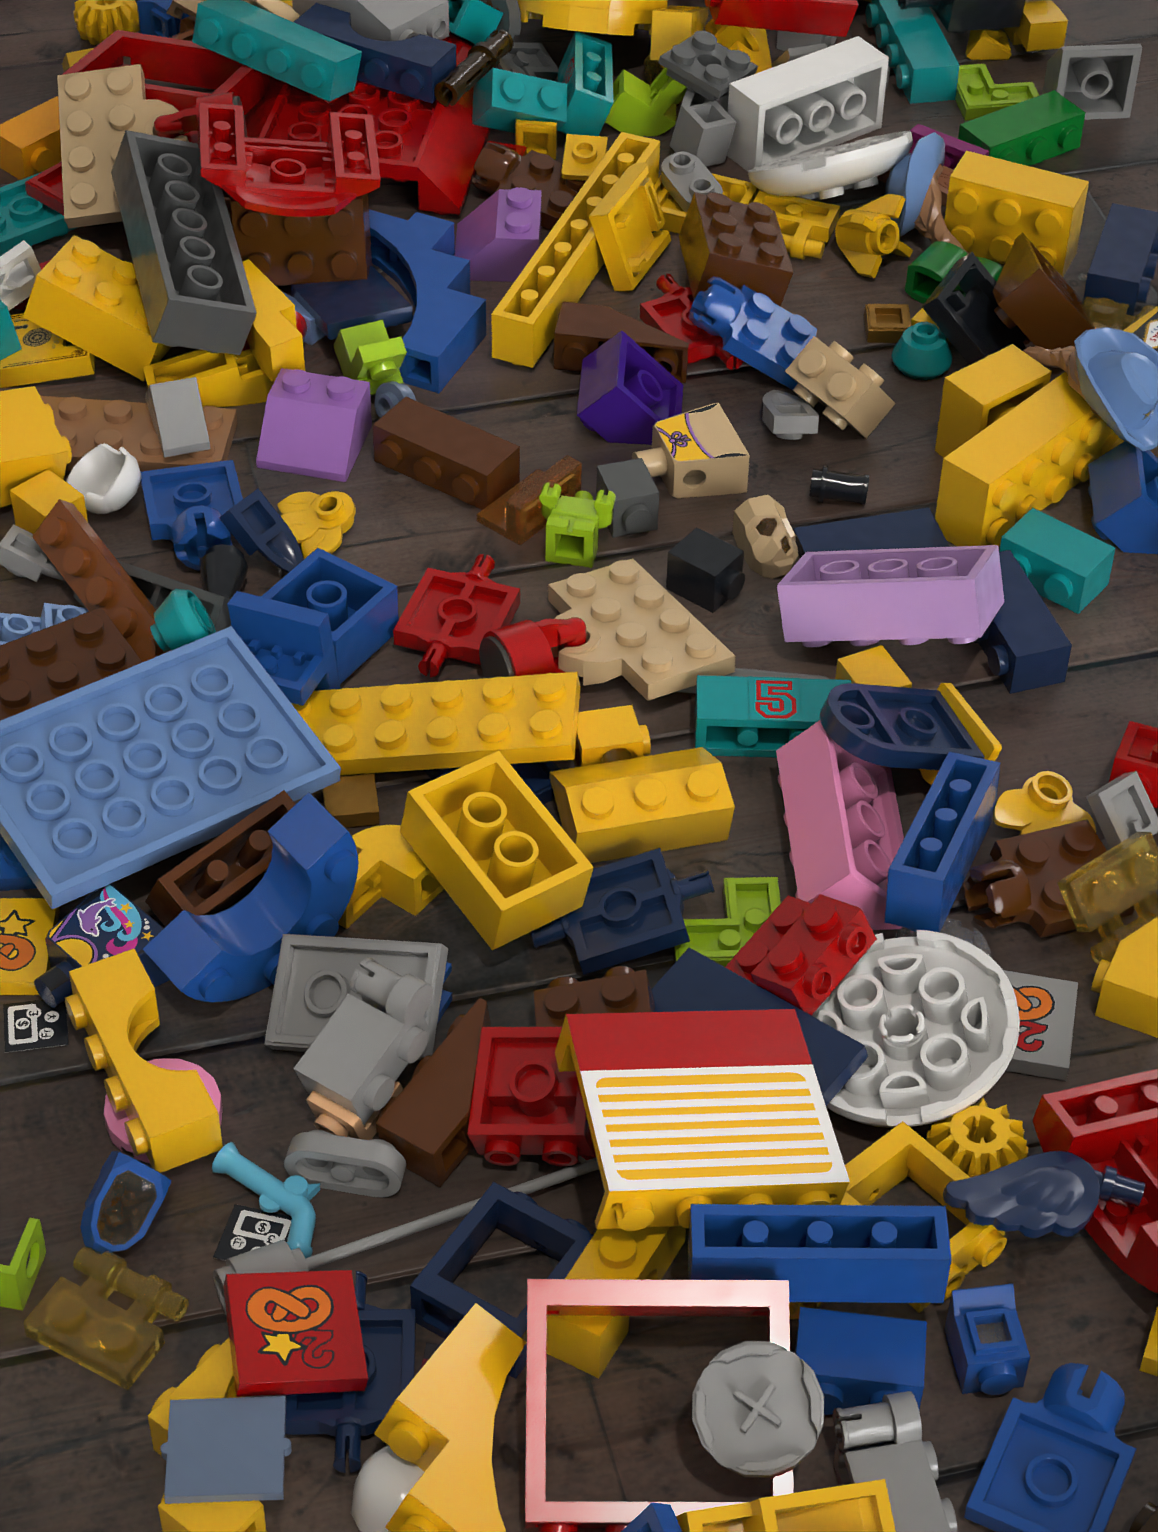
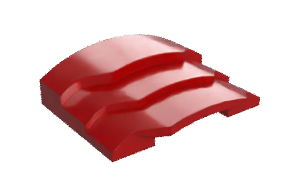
M199 103L198 148L200 176L222 188L245 209L288 217L333 215L347 206L356 197L380 188L381 177L373 115L330 112L327 143L245 137L243 106Z
M1158 1069L1042 1095L1033 1117V1123L1043 1153L1050 1151L1069 1152L1083 1158L1097 1171L1103 1172L1104 1167L1107 1165L1117 1168L1118 1175L1145 1183L1143 1197L1139 1206L1114 1198H1109L1108 1202L1099 1199L1092 1218L1084 1228L1096 1244L1120 1269L1139 1284L1158 1294Z

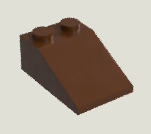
M1021 233L1015 239L993 289V294L998 304L994 311L1010 330L1016 325L1027 336L1022 341L1026 348L1039 346L1052 350L1059 347H1075L1074 340L1085 330L1095 329L1078 294L1024 233Z

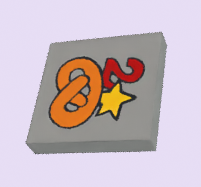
M1003 970L1014 989L1020 1018L1017 1046L1005 1071L1066 1081L1070 1065L1078 982Z

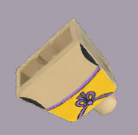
M713 403L657 421L652 430V449L632 453V459H643L651 477L661 476L670 495L677 499L747 492L750 455L719 403Z

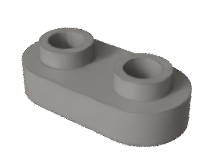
M677 152L663 160L661 165L662 184L684 212L688 211L694 192L705 195L711 192L723 194V189L719 182L697 156L688 152Z
M311 1130L299 1133L292 1138L284 1160V1167L290 1176H302L307 1180L308 1184L320 1183V1188L371 1197H388L399 1191L406 1170V1161L392 1144L384 1140H363L333 1135L323 1130Z

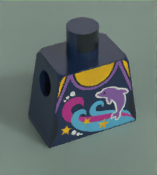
M112 884L97 889L48 931L45 940L51 969L34 980L35 987L44 1002L54 1008L65 1001V997L73 995L69 971L135 949L155 988L170 979L145 953L143 948L164 928Z

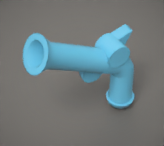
M233 1142L224 1145L212 1163V1172L227 1174L260 1196L259 1206L263 1211L274 1213L281 1209L290 1215L292 1220L287 1244L291 1250L300 1248L305 1258L311 1257L313 1253L311 1244L316 1214L310 1200L320 1191V1183L308 1184L304 1177L298 1175L290 1176L285 1182H282L239 1154Z

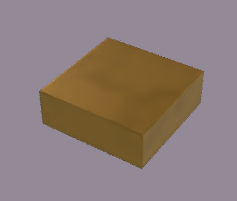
M865 304L864 322L867 343H897L903 332L912 326L909 305Z
M374 774L340 777L339 782L323 788L324 808L344 827L380 824Z

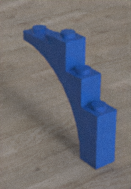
M369 210L372 264L379 267L397 282L411 301L415 312L411 326L402 338L407 352L399 369L403 382L439 394L486 337V299L470 295V260L454 256V222L415 212L409 220Z

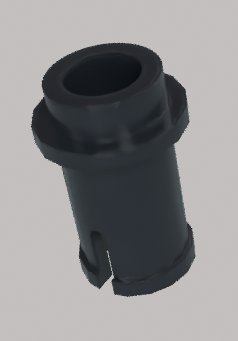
M823 465L822 469L813 468L809 496L818 497V502L823 503V499L826 498L858 502L865 505L869 475L829 471L827 465Z

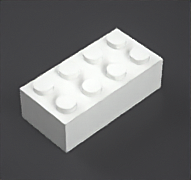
M857 36L729 83L728 114L737 123L727 156L748 172L757 166L829 146H836L880 129L882 126L889 57Z

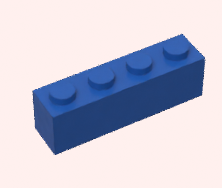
M948 752L889 867L884 923L905 927L914 932H917V930H927L940 933L993 821L1001 762Z
M691 1204L688 1237L689 1280H789V1302L944 1303L952 1260L946 1206Z

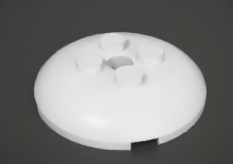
M902 131L859 139L852 143L834 147L829 146L779 159L749 170V180L759 190L776 196H796L809 200L839 196L844 194L846 189L853 187L854 189H861L879 184L877 176L891 170L893 166L909 153L913 143L911 131Z
M917 930V937H898L885 940L883 933L876 934L877 940L812 1015L865 1045L868 1058L826 1107L847 1119L876 1127L894 1128L902 1121L909 1127L946 1119L965 1110L987 1094L998 1082L1009 1065L1017 1046L1020 1027L1019 1011L1014 989L1004 971L989 955L960 938L927 930Z

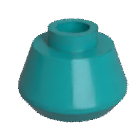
M919 322L908 327L892 351V361L899 371L910 378L918 380H929L940 376L950 368L953 359L947 337L936 325L930 322Z
M174 589L154 612L155 624L150 626L155 641L164 652L174 650L216 632L213 622L201 601L192 591L185 589Z

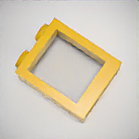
M905 1122L899 1123L845 1165L850 1183L840 1205H872L902 1180L909 1177L941 1205L946 1206L947 1210L966 1225V1227L949 1239L952 1260L944 1300L951 1297L952 1290H958L966 1274L979 1264L983 1267L990 1265L1004 1250L1007 1243V1238L1004 1237L1005 1231L997 1230L993 1225L973 1224L966 1218L965 1209L951 1207L944 1202L943 1192L949 1182L971 1177ZM931 1303L908 1304L920 1313Z

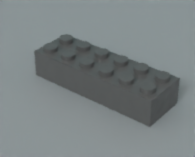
M125 130L111 175L152 342L170 347L181 346L206 350L211 353L240 355L257 312L222 189L200 176L198 143Z

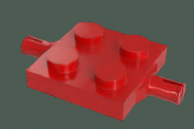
M667 273L666 277L664 274L661 275L656 282V286L664 295L660 298L640 303V319L649 326L689 343L688 363H695L699 360L716 356L723 361L728 370L732 371L733 366L735 369H738L743 361L722 349V337L707 333L689 320L690 309L694 301L691 287L684 288L679 286L671 274Z
M479 554L475 558L472 568L467 573H451L429 567L424 573L393 629L394 645L426 652L418 664V669L424 676H427L430 671V677H436L444 660L448 657L481 665L479 649L484 634L488 631L510 625L520 605V588L499 584L488 578L495 568V561L491 556L487 555L484 560V554Z

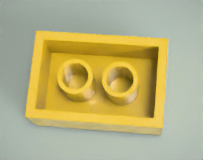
M966 151L950 175L944 221L949 232L968 253L973 252L976 257L986 258L1003 265L1007 260L1015 239L1021 233H1024L1057 272L1064 277L1077 253L1089 181Z
M73 235L37 274L23 318L85 351H90L91 354L142 381L146 379L143 367L160 362L171 348L161 343L152 342L132 263L122 261L100 249L95 243Z
M496 751L407 792L400 833L492 951L583 907L594 866L500 751Z

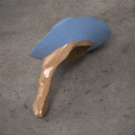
M934 132L919 139L913 152L908 153L890 170V175L885 185V195H901L906 199L899 219L891 218V220L897 223L900 236L916 228L922 236L931 241V244L935 241H944L966 251L960 242L949 232L941 214L942 194L937 180L944 170L945 142L942 137Z
M1102 327L1085 330L1074 340L1075 347H1059L1051 350L1039 346H1030L1023 350V352L1045 367L1061 368L1067 373L1068 385L1084 398L1092 412L1099 415L1120 439L1141 451L1151 450L1158 446V352L1134 333Z

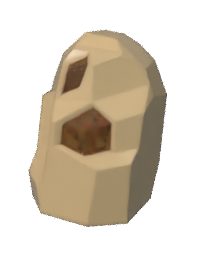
M767 494L749 498L734 510L733 535L737 547L744 551V559L749 568L762 577L774 579L785 576L798 558V548L796 545V535L786 517L784 507Z

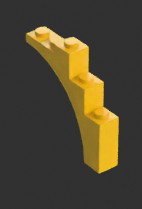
M477 1303L474 1304L397 1397L374 1433L389 1445L398 1457L415 1464L424 1471L385 1526L390 1532H506L498 1509L492 1467L494 1416L506 1377L527 1342Z

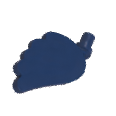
M1050 1151L1028 1156L986 1174L949 1182L944 1189L943 1197L944 1202L951 1207L965 1209L966 1218L976 1225H993L997 1230L1005 1232L1020 1231L1024 1236L1030 1238H1039L1051 1231L1061 1236L1070 1237L1088 1224L1095 1212L1099 1199L1108 1202L1109 1198H1114L1139 1206L1143 1197L1145 1183L1118 1175L1117 1168L1106 1165L1103 1172L1093 1169L1092 1165L1077 1155L1063 1151Z

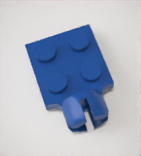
M711 277L707 282L712 286L705 292L700 291L695 297L690 309L689 320L707 333L717 337L721 336L723 339V350L793 390L797 383L785 370L814 336L816 337L817 328L812 326L804 317L794 315L775 304L763 293L755 292L745 285L738 289L719 277Z
M233 460L141 472V490L152 540L167 539L172 541L177 558L187 567L195 570H200V558L205 555L210 547L220 544L232 546L231 533L219 517L243 500Z
M1068 1363L1054 1371L1043 1398L1038 1402L1028 1403L1013 1397L966 1505L964 1518L996 1532H1105L1136 1452L1135 1447L1123 1443L1115 1436V1429L1125 1405L1124 1391L1118 1382L1101 1371L1090 1398L1084 1397L1080 1387L1089 1366Z

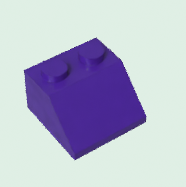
M622 330L583 359L577 416L587 429L596 431L607 442L652 445L654 424L657 421L682 414L683 384Z

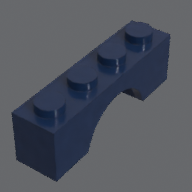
M315 3L294 21L296 24L362 51L357 81L425 102L433 103L437 100L434 95L435 86L456 68V44L423 34L397 41L370 39L358 34L351 28V13Z

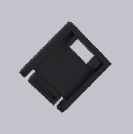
M973 252L956 261L922 306L969 365L1012 344L1023 350L1025 345L1022 341L1027 337L1017 325L1010 330L995 313L994 309L998 304L993 294V289L997 282ZM957 285L964 291L963 295L960 291L953 292Z

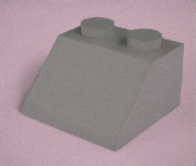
M1141 44L1061 46L1047 61L1042 94L1053 90L1057 91L1086 112L1084 120L1130 118L1142 46Z

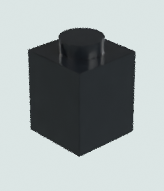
M696 527L668 552L666 589L714 613L728 599L736 598L743 588L745 582V574L743 573L744 551Z

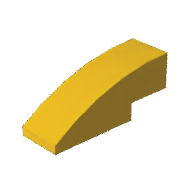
M1026 0L1020 27L1004 28L1013 45L1023 44L1026 51L1059 49L1065 44L1068 20L1060 8L1051 0Z
M248 259L243 261V266L257 314L247 340L260 368L274 384L281 368L305 371L303 336L297 330L295 305Z
M199 349L143 367L148 387L151 384L196 377L202 407H232L266 402L267 395L273 385V382L260 368L250 349L242 351L240 355L211 353Z
M885 1479L764 1497L746 1503L688 1511L676 1516L682 1532H896Z

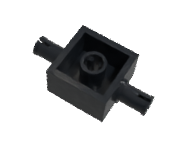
M897 0V3L901 10L931 7L947 32L962 34L971 30L988 29L1000 31L1004 28L1020 27L1026 0Z

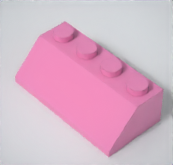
M819 720L776 750L779 767L778 783L782 789L785 807L783 817L788 827L791 846L789 857L794 867L797 886L795 897L812 903L819 894L859 907L862 909L872 930L907 929L884 923L888 871L904 840L891 768L872 764L847 752L827 734Z

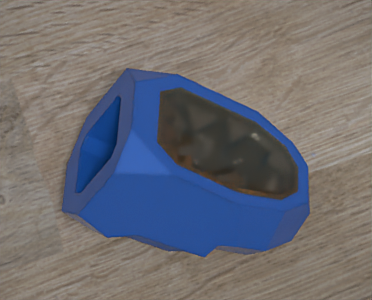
M112 1151L102 1166L100 1175L85 1202L86 1207L80 1226L84 1245L100 1254L127 1250L145 1236L166 1196L172 1180L119 1151Z

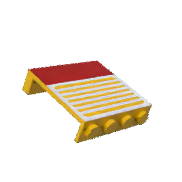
M795 1009L566 1014L555 1050V1056L559 1072L576 1071L605 1192L595 1220L597 1230L623 1229L625 1231H636L645 1227L668 1226L689 1228L691 1204H841L850 1180Z

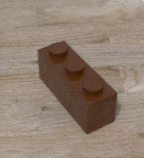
M403 398L373 424L375 462L485 512H489L520 483V446L411 398Z
M285 790L277 794L160 877L145 900L146 904L165 927L183 910L196 916L214 915L234 905L249 894L263 878L272 858L273 843L268 830L296 805Z

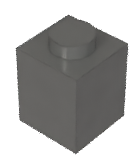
M638 458L598 465L596 496L599 490H604V495H608L609 491H613L616 496L612 509L613 519L611 525L608 526L612 538L657 530L659 491L643 459Z

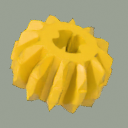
M78 0L74 3V20L80 39L89 40L91 45L101 43L116 30L135 33L140 31L138 6L135 0Z
M984 1096L976 1105L969 1106L951 1117L934 1122L931 1130L927 1132L926 1141L970 1177L989 1173L1026 1158L1028 1155L1027 1140L1023 1138L1025 1132L1023 1121L1009 1119L1007 1104L996 1109L989 1108Z

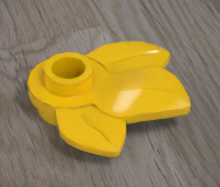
M309 491L298 492L287 496L277 504L282 514L280 515L292 531L298 544H301L304 559L317 548L330 554L334 553L342 543L343 534L352 527L356 513V507L352 498L340 491L327 492L322 495Z
M1042 771L1026 780L1022 789L1003 792L993 810V820L996 825L1019 830V835L1086 819L1096 832V826L1090 814L1073 803V790L1070 783L1060 774L1051 771Z

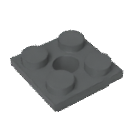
M696 31L694 35L680 44L674 45L671 50L661 55L658 62L668 69L667 76L712 102L729 91V83L755 74L758 68L756 64L750 62V57L745 52L730 50L717 42V38L712 33L707 31Z

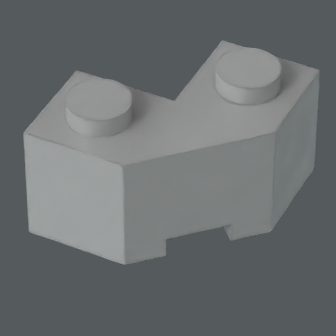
M687 87L670 142V147L676 153L688 152L693 154L705 166L725 162L737 123L728 114L729 91L712 102Z

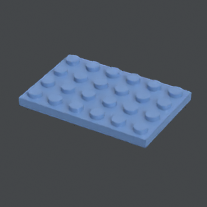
M230 626L1 720L0 834L53 910L224 833L283 790L286 791L293 801L303 798L308 792L312 794L340 781L341 767L236 631Z

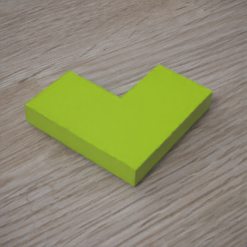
M985 64L960 65L955 100L965 121L976 119L1039 96L1033 82L994 84Z
M778 877L724 878L723 900L725 919H683L690 942L673 947L674 962L690 947L725 967L781 904Z

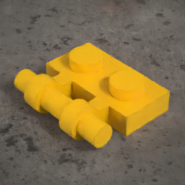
M759 190L753 202L764 204L772 211H775L781 233H784L782 236L790 256L803 260L806 256L821 259L824 253L825 242L828 243L839 221L840 206L795 196H776Z

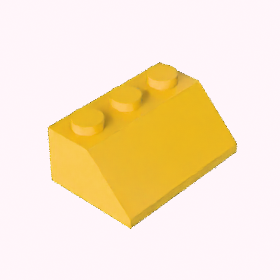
M703 747L550 771L549 778L563 830L590 863L631 857L658 848L661 851L728 840L735 805L721 761Z

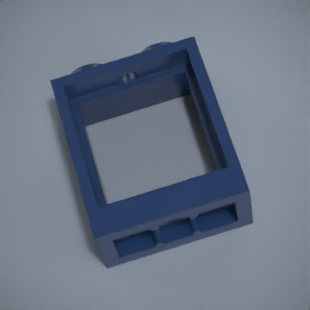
M493 1182L410 1285L411 1309H415L416 1323L446 1339L474 1304L477 1303L527 1342V1305L518 1317L515 1318L453 1284V1282L496 1228L559 1261L547 1279H565L593 1237V1234L581 1223L573 1219H563L538 1206L525 1193L512 1192ZM527 1343L508 1373L509 1376L515 1379L527 1365Z

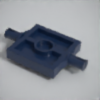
M658 848L594 868L583 907L530 932L535 948L567 938L568 943L576 950L583 975L690 942L683 920V901L711 892L714 893L715 890L708 869L704 872L676 880L675 875L666 867L661 849Z
M356 1271L355 1295L368 1372V1382L365 1391L285 1394V1435L328 1434L335 1436L333 1467L337 1471L346 1473L347 1449H349L350 1473L358 1471L362 1464L361 1436L375 1433L397 1397L415 1377V1309H381L366 1304V1284L368 1278L366 1274L360 1271Z

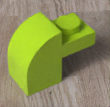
M665 67L651 85L623 70L613 82V105L605 123L620 132L638 136L661 135L676 124V105L684 98L687 87L667 76L668 69Z
M383 320L340 329L334 343V349L344 377L370 382L371 396L376 395L378 387L383 383L394 381L404 384L399 369L407 352L401 336L389 339Z

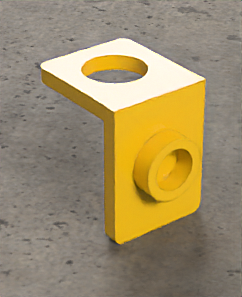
M566 134L562 178L587 181L607 153L608 137Z

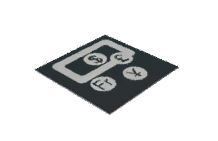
M44 1000L3 1004L5 1053L69 1045L65 1001L54 1008L46 1004Z
M235 1204L213 1258L226 1261L228 1258L280 1240L287 1242L292 1220L291 1216L267 1213L260 1209Z

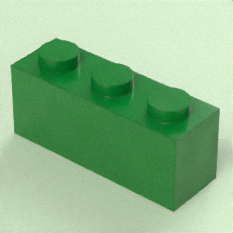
M1053 90L960 124L958 139L989 150L988 156L1031 166L1080 148L1086 112Z

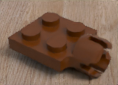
M487 143L485 148L482 149L474 165V169L480 178H472L474 187L490 195H493L499 189L510 190L517 187L529 190H542L541 226L552 230L586 181L563 179V163L554 160L549 155L531 150L527 155L520 156L515 150L498 143Z
M1087 819L995 841L990 852L994 862L972 867L969 870L970 876L963 883L964 899L968 912L987 907L992 910V912L973 916V920L977 925L991 929L1017 922L1028 923L1036 930L1040 938L1133 915L1139 903L1136 895Z

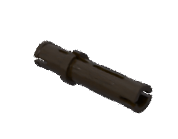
M496 29L484 42H478L469 49L467 58L435 86L434 95L439 103L444 106H448L450 103V106H454L492 68H498L500 59L513 48L511 35L502 29L498 33V29Z

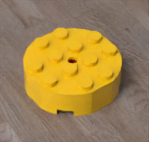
M517 0L521 11V22L528 23V19H540L543 21L542 26L548 28L634 36V31L638 29L649 31V35H651L652 10L667 8L668 0Z

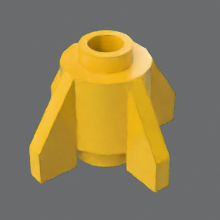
M886 194L857 209L845 211L839 218L835 228L836 242L856 272L861 276L875 278L883 260L881 257L885 254L892 253L911 257L913 249L899 241V227L895 221L891 220V218L899 219L906 201L903 196Z

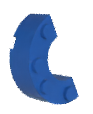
M309 792L268 830L273 843L271 862L263 878L249 895L233 907L214 915L196 916L183 910L143 948L145 953L185 995L195 1000L211 1003L226 1002L252 995L275 984L283 934L334 937L339 928L338 921L343 915L355 887L359 864L355 842L348 830Z

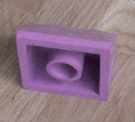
M522 187L510 190L499 189L457 224L454 256L470 260V281L515 282L541 245L542 190H529Z
M281 368L267 395L256 458L257 468L346 482L372 427L370 382L354 380L344 376L335 377L309 373L300 369Z

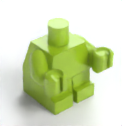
M546 482L542 487L539 497L542 516L547 519L545 561L593 568L598 551V530L611 525L613 519L612 509L616 499L614 492L609 491L608 495H604V490H599L595 500L587 491H578L574 497L561 496L559 499L562 491L559 484L554 483L553 488H551L550 483Z

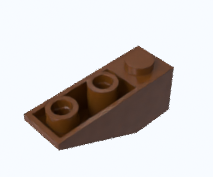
M563 301L554 332V369L581 372L583 359L622 330L679 382L686 383L689 343L608 306Z
M482 998L476 1001L466 1015L461 1014L453 1021L446 1039L432 1056L427 1055L418 1063L412 1080L397 1097L389 1099L387 1104L380 1110L377 1122L375 1123L379 1139L389 1142L402 1154L406 1161V1169L438 1187L442 1186L473 1147L467 1132L481 1028L491 1027L487 1001Z

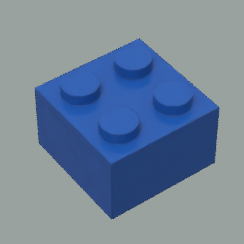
M320 548L313 551L261 596L328 613L340 684L393 637V629L399 620L397 585Z

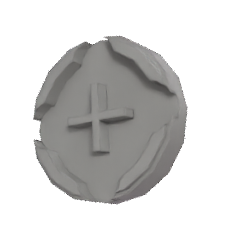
M744 1341L722 1350L703 1370L693 1391L692 1421L703 1448L721 1467L744 1477L772 1478L796 1468L814 1450L824 1426V1395L814 1371L795 1353L769 1341Z

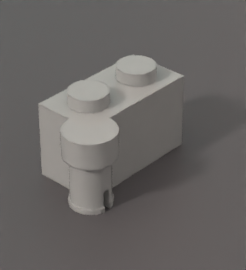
M371 957L364 959L360 963L362 968L369 971L368 975L356 969L350 984L351 990L356 994H361L364 1001L348 993L294 1067L297 1076L309 1095L312 1091L318 1092L356 1114L361 1119L363 1125H365L374 1111L381 1110L387 1104L394 1091L397 1078L407 1064L415 1062L425 1050L428 1035L431 1031L424 1015L429 1008L433 995V989L430 984L412 974L401 976L377 963Z
M905 1391L883 1395L882 1402L843 1409L834 1408L833 1425L836 1438L842 1436V1439H838L833 1462L839 1485L885 1479L896 1532H958L953 1505L949 1498H940L935 1483L939 1475L937 1456L931 1441L922 1442L920 1412L913 1393Z

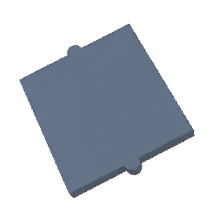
M286 1396L170 1400L168 1442L163 1443L160 1448L162 1458L166 1460L165 1504L284 1500L285 1456L290 1455L292 1451L291 1441L285 1438Z

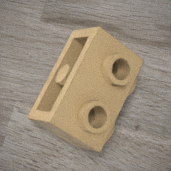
M814 336L785 370L797 383L793 391L813 408L818 402L825 406L826 409L822 414L842 431L849 425L867 439L896 404L880 388L884 379L864 363L859 369L850 364L854 357L837 342L833 341L828 347Z

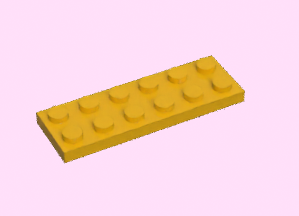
M578 672L547 673L313 691L303 706L291 704L341 767L340 775L459 768L496 751H500L510 764L574 760L581 686Z

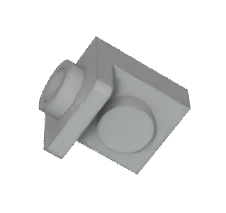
M1137 771L1124 773L1086 796L1105 837L1101 842L1110 855L1116 854L1118 860L1132 857L1144 851L1148 847L1145 840L1158 832L1157 813Z

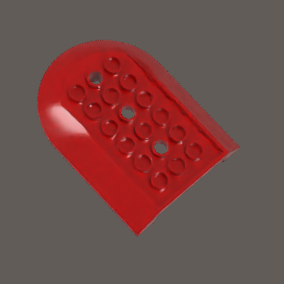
M449 31V36L443 39V41L456 44V67L467 58L469 49L475 45ZM269 76V89L266 95L249 111L245 119L247 136L250 138L327 143L330 112L373 115L380 177L392 178L399 182L418 181L419 210L432 211L440 215H460L472 183V178L476 172L474 169L475 162L485 147L491 128L472 124L474 86L454 106H450V103L448 106H444L438 100L429 103L356 81L354 91L329 102Z

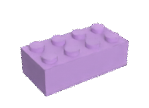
M998 545L805 552L777 585L785 642H802V645L805 647H821L832 641H850V644L853 646H869L880 640H898L902 645H917L926 642L928 639L948 638V642L952 644H966L982 637L1004 603Z

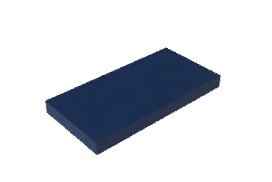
M690 947L651 989L656 1012L795 1009L826 1106L868 1058L865 1045Z

